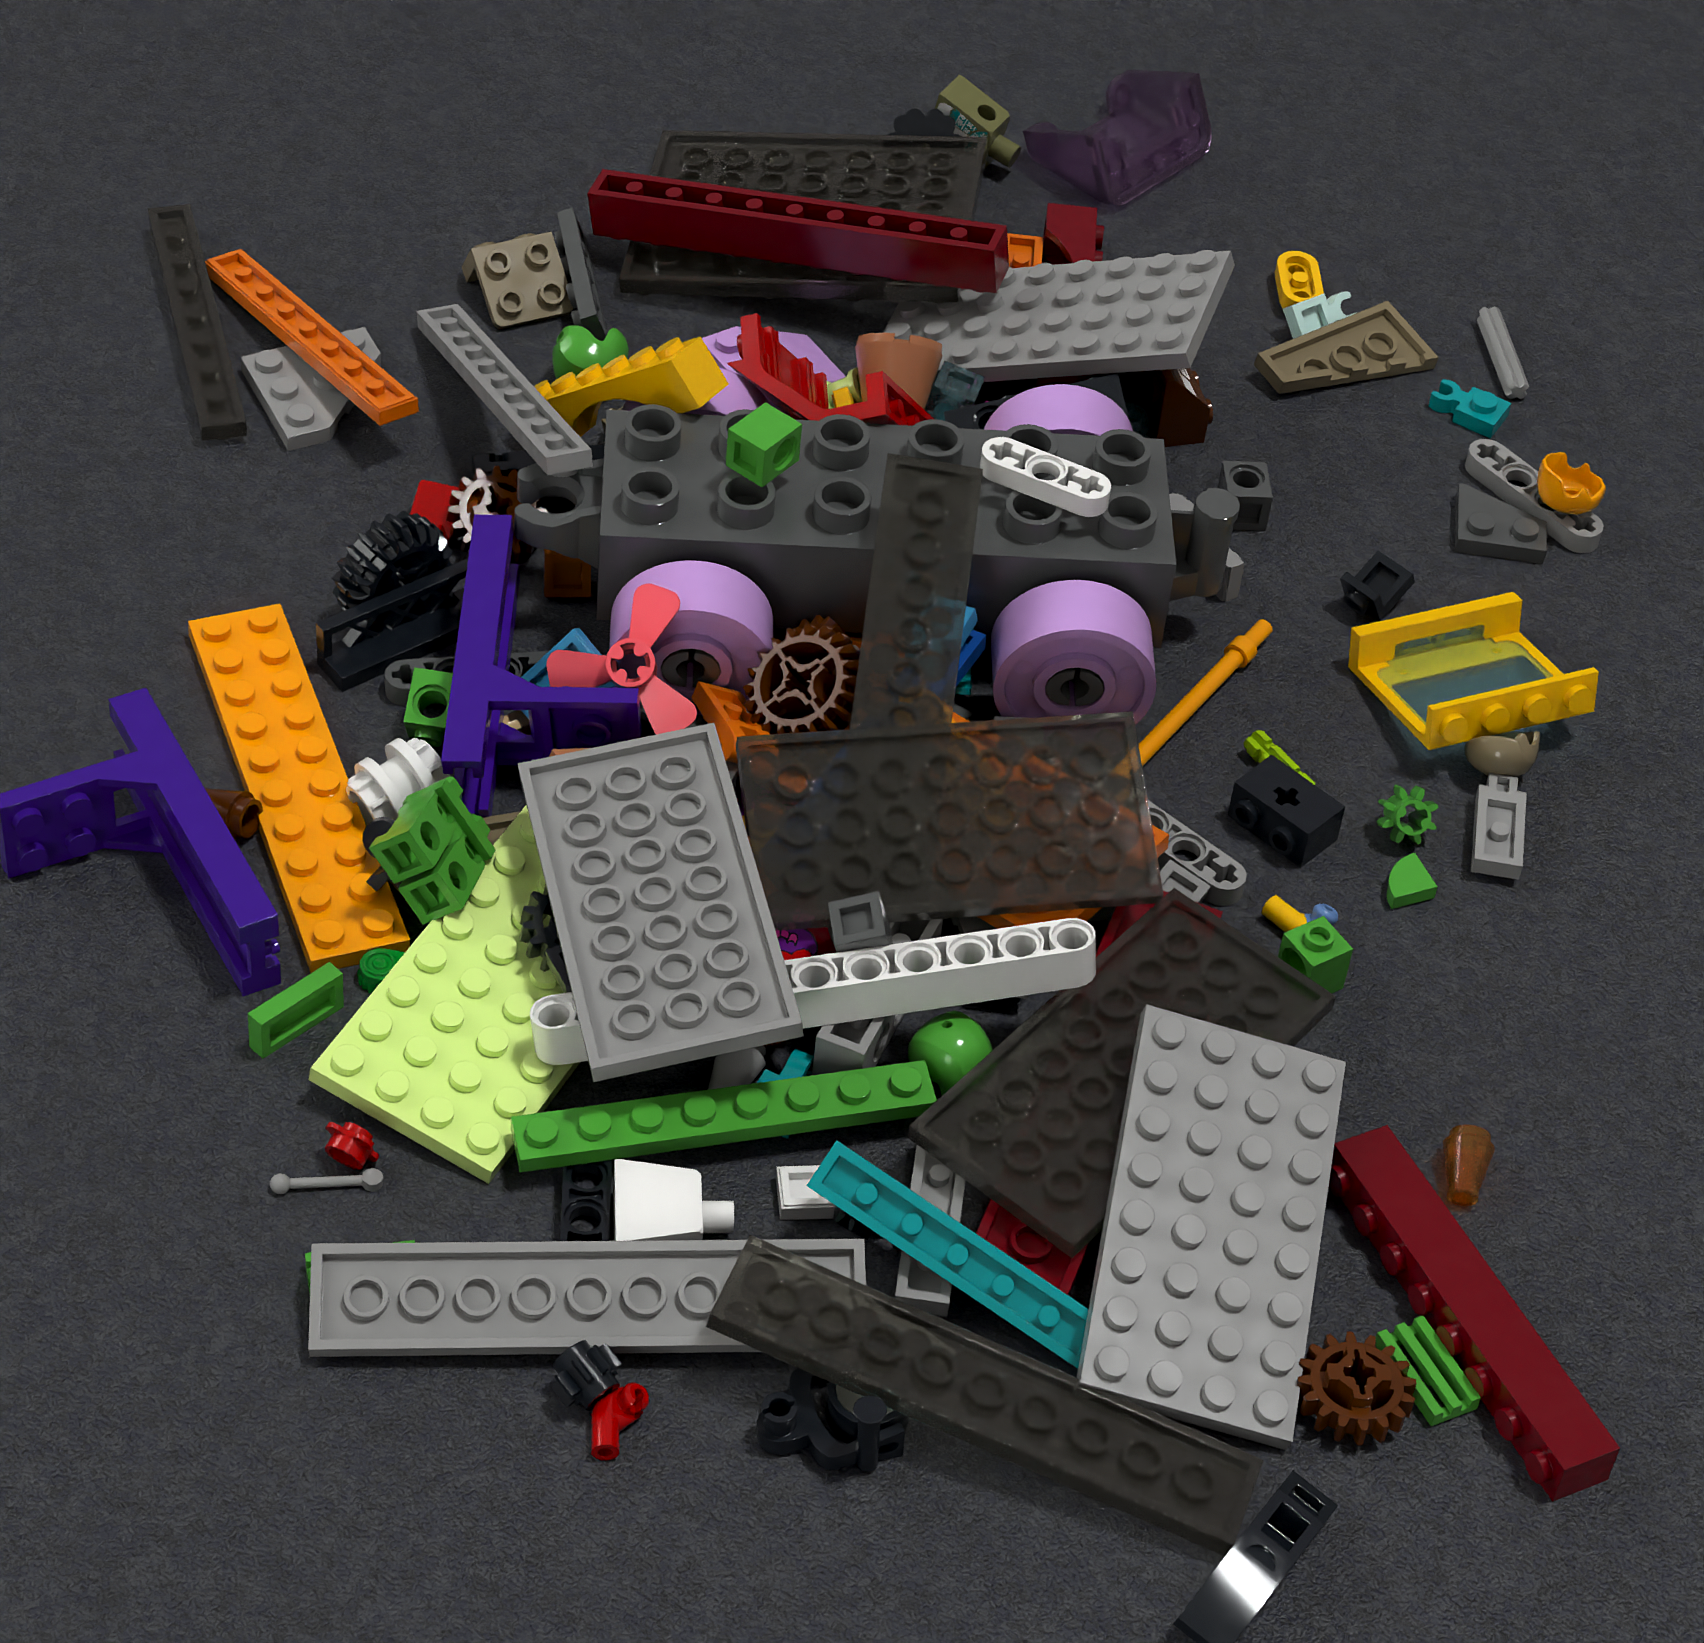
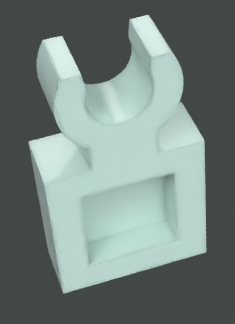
M1344 291L1332 295L1328 299H1326L1324 293L1283 308L1293 339L1353 315H1345L1341 310V302L1351 297L1350 292Z

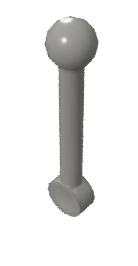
M375 1168L365 1170L362 1175L289 1178L287 1175L279 1173L275 1174L270 1180L271 1190L280 1195L286 1193L289 1189L362 1186L365 1190L374 1192L383 1186V1174Z

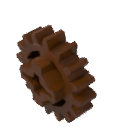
M494 466L492 475L486 476L484 471L478 468L475 470L474 482L463 476L460 479L459 491L452 490L449 504L452 506L448 507L446 521L453 523L450 530L451 538L463 536L460 550L465 552L470 549L474 515H512L514 527L515 507L522 504L517 500L518 470L513 469L507 477L501 475L499 466ZM476 497L478 500L477 505L472 507L470 513H467L469 503ZM543 499L531 504L541 512L548 513L547 509L539 508L542 506ZM515 535L513 536L511 560L513 562L519 560L520 548L529 554L534 551V547L517 539Z
M1347 1331L1345 1341L1339 1343L1334 1336L1329 1334L1325 1336L1322 1348L1312 1343L1308 1348L1306 1359H1300L1299 1365L1303 1367L1302 1376L1297 1378V1386L1300 1387L1299 1398L1303 1399L1300 1413L1302 1416L1313 1414L1317 1416L1314 1429L1317 1431H1321L1327 1426L1335 1429V1441L1340 1442L1344 1438L1345 1433L1353 1434L1357 1445H1363L1366 1434H1372L1381 1443L1385 1441L1388 1429L1399 1433L1405 1417H1410L1415 1401L1413 1393L1417 1384L1416 1379L1406 1377L1410 1364L1407 1360L1397 1362L1392 1360L1395 1352V1347L1392 1345L1385 1347L1383 1350L1377 1349L1375 1347L1376 1337L1373 1335H1369L1365 1343H1359L1354 1333Z

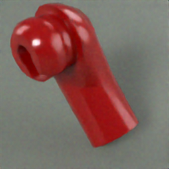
M634 1382L628 1383L624 1387H620L603 1397L593 1407L591 1454L596 1459L611 1460L619 1455V1432L636 1421L649 1404V1394L642 1385Z

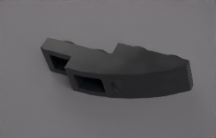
M1293 1470L1216 1567L1173 1625L1196 1643H1234L1338 1505Z

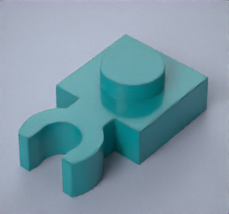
M1442 379L1439 391L1433 390L1428 406L1436 412L1453 413V423L1491 439L1508 417L1512 403L1476 387H1472L1467 393L1462 391L1457 383Z

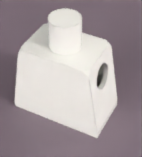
M624 1159L614 1160V1241L702 1240L703 1233L734 1232V1201H702L701 1173L697 1170Z

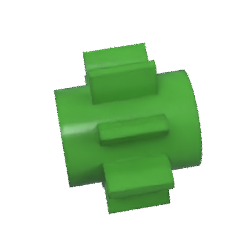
M1394 785L1393 791L1395 795L1391 796L1388 800H1378V803L1384 807V817L1379 818L1376 823L1382 828L1394 827L1390 833V839L1398 844L1403 840L1405 834L1408 835L1411 841L1420 844V834L1427 829L1436 830L1437 828L1431 822V812L1438 808V804L1433 801L1422 802L1425 789L1417 785L1411 790L1410 795L1407 794L1403 787ZM1409 805L1415 808V811L1408 814L1409 822L1406 824L1400 818L1406 815L1405 807Z

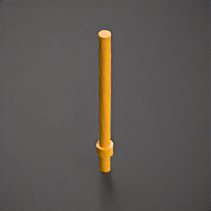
M1260 619L1244 635L1236 636L1225 647L1224 656L1108 774L1107 781L1113 780L1126 784L1237 668H1244L1257 655L1259 645L1272 633L1271 624L1264 619Z

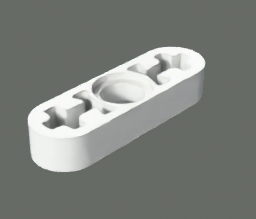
M995 437L983 444L980 472L988 480L1080 516L1095 517L1107 510L1111 483L1105 475L1011 438ZM1046 473L1055 476L1057 479L1041 480L1036 478L1034 474Z

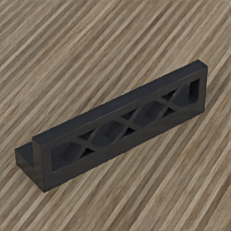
M468 559L317 622L316 642L317 664L344 692L385 674V669L395 661L419 659L456 643L464 588L455 592L451 591L461 579L466 578ZM432 593L422 606L411 609L421 596ZM392 610L382 623L371 626L381 613ZM349 627L351 628L342 640L332 644V634Z

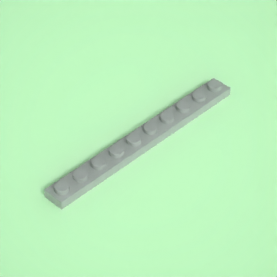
M458 304L416 311L418 328L547 475L569 477L575 475L578 469L593 467L591 448Z

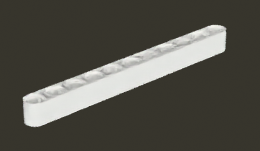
M1066 918L784 960L804 1029L1078 988L1087 985L1096 975L1095 930L1085 920ZM572 992L549 995L536 1001L530 1009V1020L537 1057L550 1065L588 1061Z

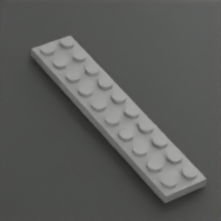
M864 1239L312 1244L309 1356L562 1354L582 1340H586L591 1347L597 1345L598 1348L606 1343L613 1353L845 1351L865 1342L868 1346Z

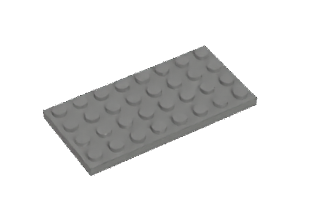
M1202 250L1193 254L1181 255L1162 253L1154 257L1144 258L1124 256L1107 261L1092 262L1090 260H1080L1075 263L1058 265L1041 263L1034 267H1009L997 293H980L969 289L948 286L939 287L932 284L910 281L883 333H895V339L909 340L910 335L932 339L942 344L943 356L933 385L1191 368L1235 264L1231 250L1218 252Z
M715 723L517 763L593 1082L804 1036L801 1016Z
M1146 1004L1140 1014L1074 1391L1283 1450L1290 1446L1293 1442L1300 1387L1297 1386V1378L1302 1376L1303 1367L1299 1365L1301 1358L1304 1359L1346 1062Z

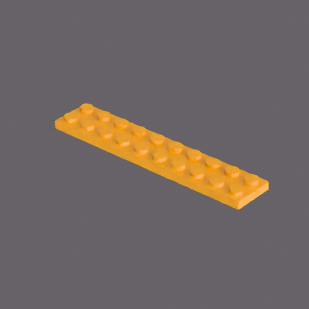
M281 604L188 621L189 637L245 791L252 793L254 798L262 804L263 812L258 814L259 831L310 972H314L328 962H331L338 969L358 965L365 953L377 948L406 952L410 947V938L389 883L386 882L376 891L366 882L381 865L364 847L362 837L363 831L366 828L365 821L358 803H352L348 798L346 792L348 777Z

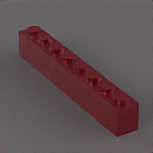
M1385 1125L1336 1142L1334 1144L1328 1186L1334 1196L1341 1198L1352 1214L1357 1230L1360 1234L1369 1238L1380 1254L1385 1270L1390 1275L1396 1277L1408 1294L1413 1310L1419 1316L1423 1315L1480 1395L1482 1402L1494 1417L1500 1435L1513 1444L1524 1460L1530 1478L1535 1483L1541 1484L1552 1502L1608 1480L1620 1447L1389 1126Z

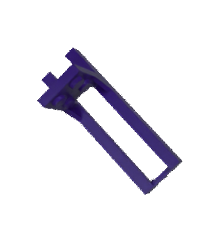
M474 515L441 757L443 774H453L454 771V778L463 789L462 802L471 814L481 816L482 818L492 816L498 765L518 766L517 763L549 757L552 749L594 748L643 737L639 688L539 687L509 672L520 586L518 564H510L514 536L512 515ZM504 710H528L531 735H526L504 724Z
M147 688L109 699L110 717L128 747L129 754H125L123 749L113 751V759L0 793L1 866L8 879L103 848L162 853L242 996L281 984L280 962L276 955H273L280 952L279 944L276 938L265 942V940L279 936L278 914ZM126 788L139 812L116 819L114 792Z

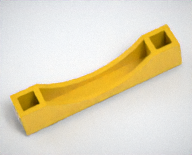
M700 336L684 342L679 337H676L661 345L656 351H654L652 346H648L635 353L629 359L625 355H621L608 362L602 368L599 363H596L584 369L577 376L573 372H569L551 384L548 380H544L534 387L581 437L596 425L598 410L602 401L612 399L631 400L646 405H662L676 413H685L702 407L729 383Z

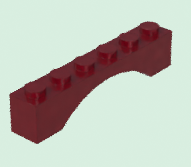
M1048 203L1043 232L1042 262L1058 265L1075 263L1080 260L1102 261L1103 251L1099 250L1102 249L1104 225H1096L1097 208ZM1097 374L1035 378L1034 388L1045 385L1076 383L1088 380L1091 377L1097 376Z

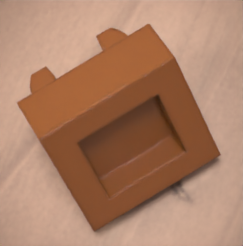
M544 549V597H591V565L578 558H570L555 551Z

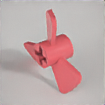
M650 583L639 586L635 590L633 597L629 638L619 640L612 645L607 656L569 650L553 651L546 663L550 687L598 688L612 681L616 687L639 688L640 701L655 734L676 731L691 726L697 718L695 705L656 677L657 663L651 650L680 609L678 595L669 589ZM635 654L637 657L644 656L646 666H639L637 668L639 677L628 679L627 672L624 669L618 670V662L616 660H622L624 655Z

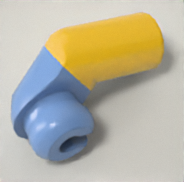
M1277 895L1272 896L1265 903L1261 912L1263 916L1284 932L1322 916L1332 926L1338 921L1337 911L1327 904L1315 905L1312 914L1300 913Z

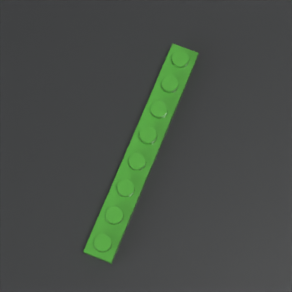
M921 1060L512 1116L511 1133L519 1172H527L934 1115L936 1113L937 1099L926 1062Z

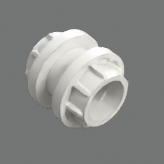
M396 738L385 746L387 761L379 765L369 757L355 764V775L348 779L346 792L352 803H358L366 826L379 817H389L396 820L398 818L397 813L408 795L450 776V774H443L441 758L425 740L412 738L405 742L401 738Z

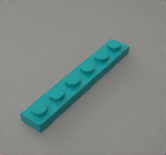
M836 1140L806 1185L807 1187L1078 1369L1088 1308Z

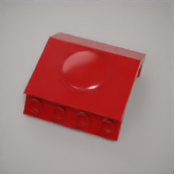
M755 313L740 317L741 334L737 336V348L742 360L728 362L727 364L742 377L753 383L763 395L793 419L820 421L830 415L843 414L856 417L864 423L913 426L924 420L934 419L883 371L865 375L867 401L829 409L826 374L823 372L814 374L813 363L807 357L797 359L779 343L778 331L774 330L772 326L761 327V317L759 314Z

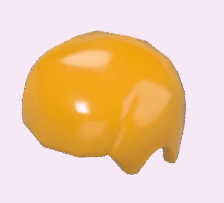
M1564 452L1547 454L1541 461L1537 477V489L1544 504L1558 512L1567 514L1590 512L1600 504L1604 497L1606 486L1602 478L1591 472L1588 463H1584L1578 468H1573L1568 465L1567 454Z

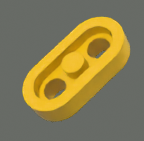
M1287 251L1278 257L1275 280L1282 308L1324 294L1319 265L1313 256L1301 251Z

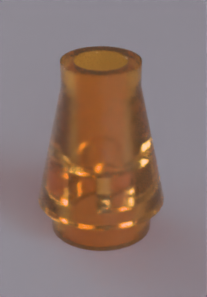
M1458 1125L1453 1127L1449 1132V1136L1443 1140L1448 1186L1447 1199L1455 1205L1472 1206L1478 1202L1479 1191L1495 1152V1147L1487 1130L1475 1125Z

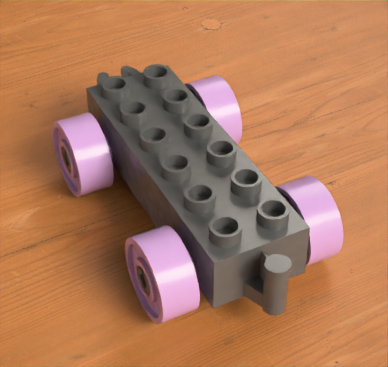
M720 368L729 384L698 409L685 413H676L662 405H646L626 400L622 410H606L604 458L592 460L593 467L578 469L575 475L569 477H555L547 475L535 463L520 469L517 473V500L522 504L516 506L514 510L515 537L532 547L552 550L570 558H578L598 569L596 620L611 621L609 649L617 641L629 638L633 597L635 590L639 586L650 583L669 589L678 595L680 609L651 650L657 663L656 677L695 705L698 715H702V713L691 698L698 681L740 691L747 701L750 699L743 689V686L754 681L749 676L747 668L759 667L761 661L757 651L768 653L773 648L771 643L773 629H793L799 627L803 619L811 623L816 615H820L823 619L829 616L844 632L912 635L911 630L934 596L976 609L978 621L973 630L986 634V639H991L993 696L997 710L1002 717L1042 718L1043 742L1056 746H1085L1107 741L1125 733L1146 715L1156 694L1153 647L1161 648L1169 602L1190 596L1208 597L1217 594L1221 590L1233 526L1238 518L1240 508L1238 498L1231 492L1220 488H1206V491L1201 492L1197 496L1194 511L1171 510L1164 439L1145 438L1134 432L1124 411L1107 396L1086 387L1067 384L1040 386L1015 395L995 410L984 429L958 428L950 422L937 419L924 420L913 426L864 423L856 417L843 414L830 415L820 421L796 420L802 424L799 461L764 487H760L726 466L728 429L765 402L768 404L769 402L763 393L749 380L732 371ZM995 437L1011 438L1105 475L1111 483L1107 510L1095 517L1080 516L988 480L980 472L983 444ZM1046 473L1034 474L1036 478L1041 480L1057 479L1055 476ZM558 497L570 500L576 507L566 513L551 514L541 512L531 504L543 498ZM635 654L624 655L622 660H616L618 662V670L624 669L627 672L628 679L639 677L637 668L639 666H646L644 656L637 657Z

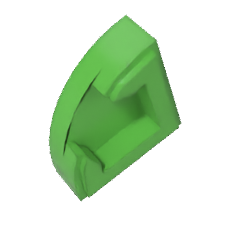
M1416 853L1409 854L1400 859L1390 872L1386 897L1391 909L1435 898L1438 886Z

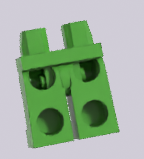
M452 776L432 783L429 787L408 795L397 813L398 818L389 831L376 837L369 847L392 882L395 884L402 881L398 890L423 925L431 922V920H436L463 909L485 868L486 863L484 861L491 859L496 851L487 838L490 828L481 816L471 814L461 800L463 789Z

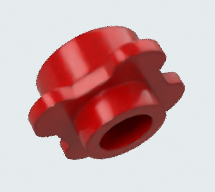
M329 1122L325 1127L331 1133V1137L324 1149L337 1162L360 1170L367 1160L371 1162L378 1160L379 1154L373 1150V1136L363 1127L351 1122H345L343 1127Z

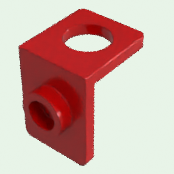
M421 480L410 514L418 513L420 516L426 517L432 524L434 523L444 533L443 536L448 540L449 546L451 540L450 530L453 523L446 521L448 507L452 506L449 504L452 490L459 491V487Z

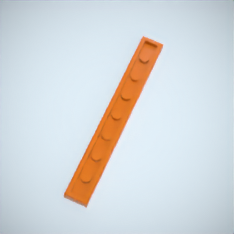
M238 249L204 261L205 275L379 426L419 412L418 398L245 251Z

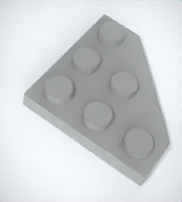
M365 327L341 332L342 335L381 367V353ZM288 346L264 350L241 357V371L288 451L331 441L338 430L339 420L344 413L349 414L355 405Z

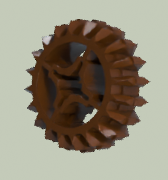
M805 624L800 634L795 629L787 628L786 640L781 642L779 639L771 638L773 648L768 653L757 651L761 661L759 667L747 668L749 676L754 681L743 686L745 694L750 698L743 705L747 713L753 714L750 721L753 724L755 722L763 724L762 730L769 732L777 746L785 752L793 754L798 749L802 754L811 755L815 745L820 750L828 751L831 738L834 737L838 741L845 742L843 730L848 725L859 728L858 720L855 718L857 712L869 711L867 703L862 698L873 693L871 684L867 681L872 673L870 667L864 662L866 659L864 653L856 645H853V641L844 633H836L832 628L825 625L817 630L814 626ZM804 680L809 684V687L806 686ZM807 691L810 693V695H811V697H812L811 699H810V697L806 694Z

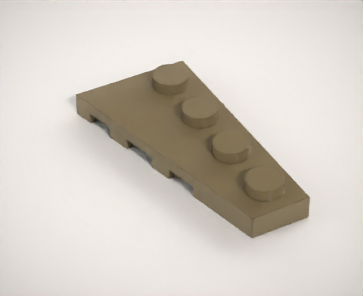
M1385 301L1257 354L1254 366L1279 394L1430 370L1435 368L1439 357L1390 302Z

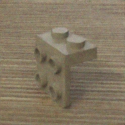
M552 231L537 235L533 233L523 234L512 240L499 243H481L471 248L462 265L466 283L479 280L492 323L497 329H506L565 316L573 311L566 290L568 281Z

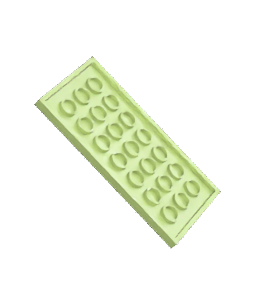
M527 805L494 843L493 846L496 851L491 859L484 861L486 863L485 868L463 909L436 920H431L312 1065L308 1079L488 1184L515 1150L511 1133V1117L542 1113L580 1064V1062L564 1065H550L541 1061L535 1052L530 1009L542 997L561 994L563 991L550 969L545 972L540 969L543 958L541 956L528 958L526 952L529 943L520 942L519 939L523 907L528 906L530 895L533 891L543 894L545 888L544 875ZM549 915L543 920L544 928L549 925L551 918Z

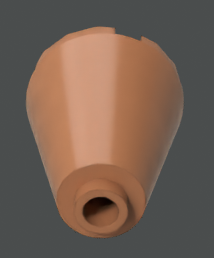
M895 333L859 335L855 352L862 402L867 401L865 375L883 371L925 410L943 356L942 344L935 340L910 335L909 340L895 339Z

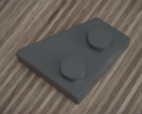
M1459 483L1455 505V552L1543 564L1547 552V522L1467 484Z

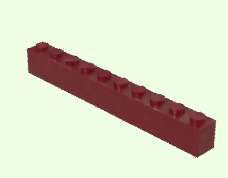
M602 169L587 192L593 235L611 237L616 240L625 239L651 243L657 246L666 245L687 248L693 251L728 254L733 257H749L769 260L774 263L783 262L810 266L815 269L824 268L845 271L856 275H873L897 281L907 280L939 287L948 286L969 289L980 293H997L1009 269L1007 225Z

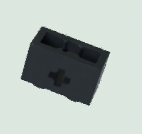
M1270 755L1234 782L1228 816L1241 827L1249 830L1270 845L1277 853L1285 856L1301 868L1338 839L1345 806L1279 759Z

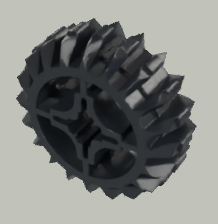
M402 511L397 516L388 513L382 523L372 521L371 527L366 533L358 532L359 539L354 545L346 546L348 551L346 557L337 561L340 571L335 573L332 578L336 584L332 593L336 596L342 611L451 566L452 563L449 558L453 551L448 546V540L443 536L444 533L434 523L432 524L426 517H422L418 513L411 515L406 511ZM432 593L421 596L411 609L422 606ZM392 610L381 613L371 626L382 623Z

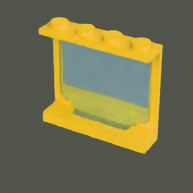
M1514 592L1351 628L1348 667L1428 750L1466 742L1480 736H1492L1594 712L1599 671L1594 667L1563 674L1519 632L1523 600Z

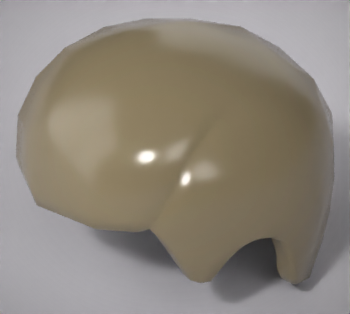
M1505 732L1492 736L1473 738L1466 741L1465 755L1468 762L1475 769L1487 776L1489 773L1517 777L1528 772L1535 763L1539 751L1540 732Z

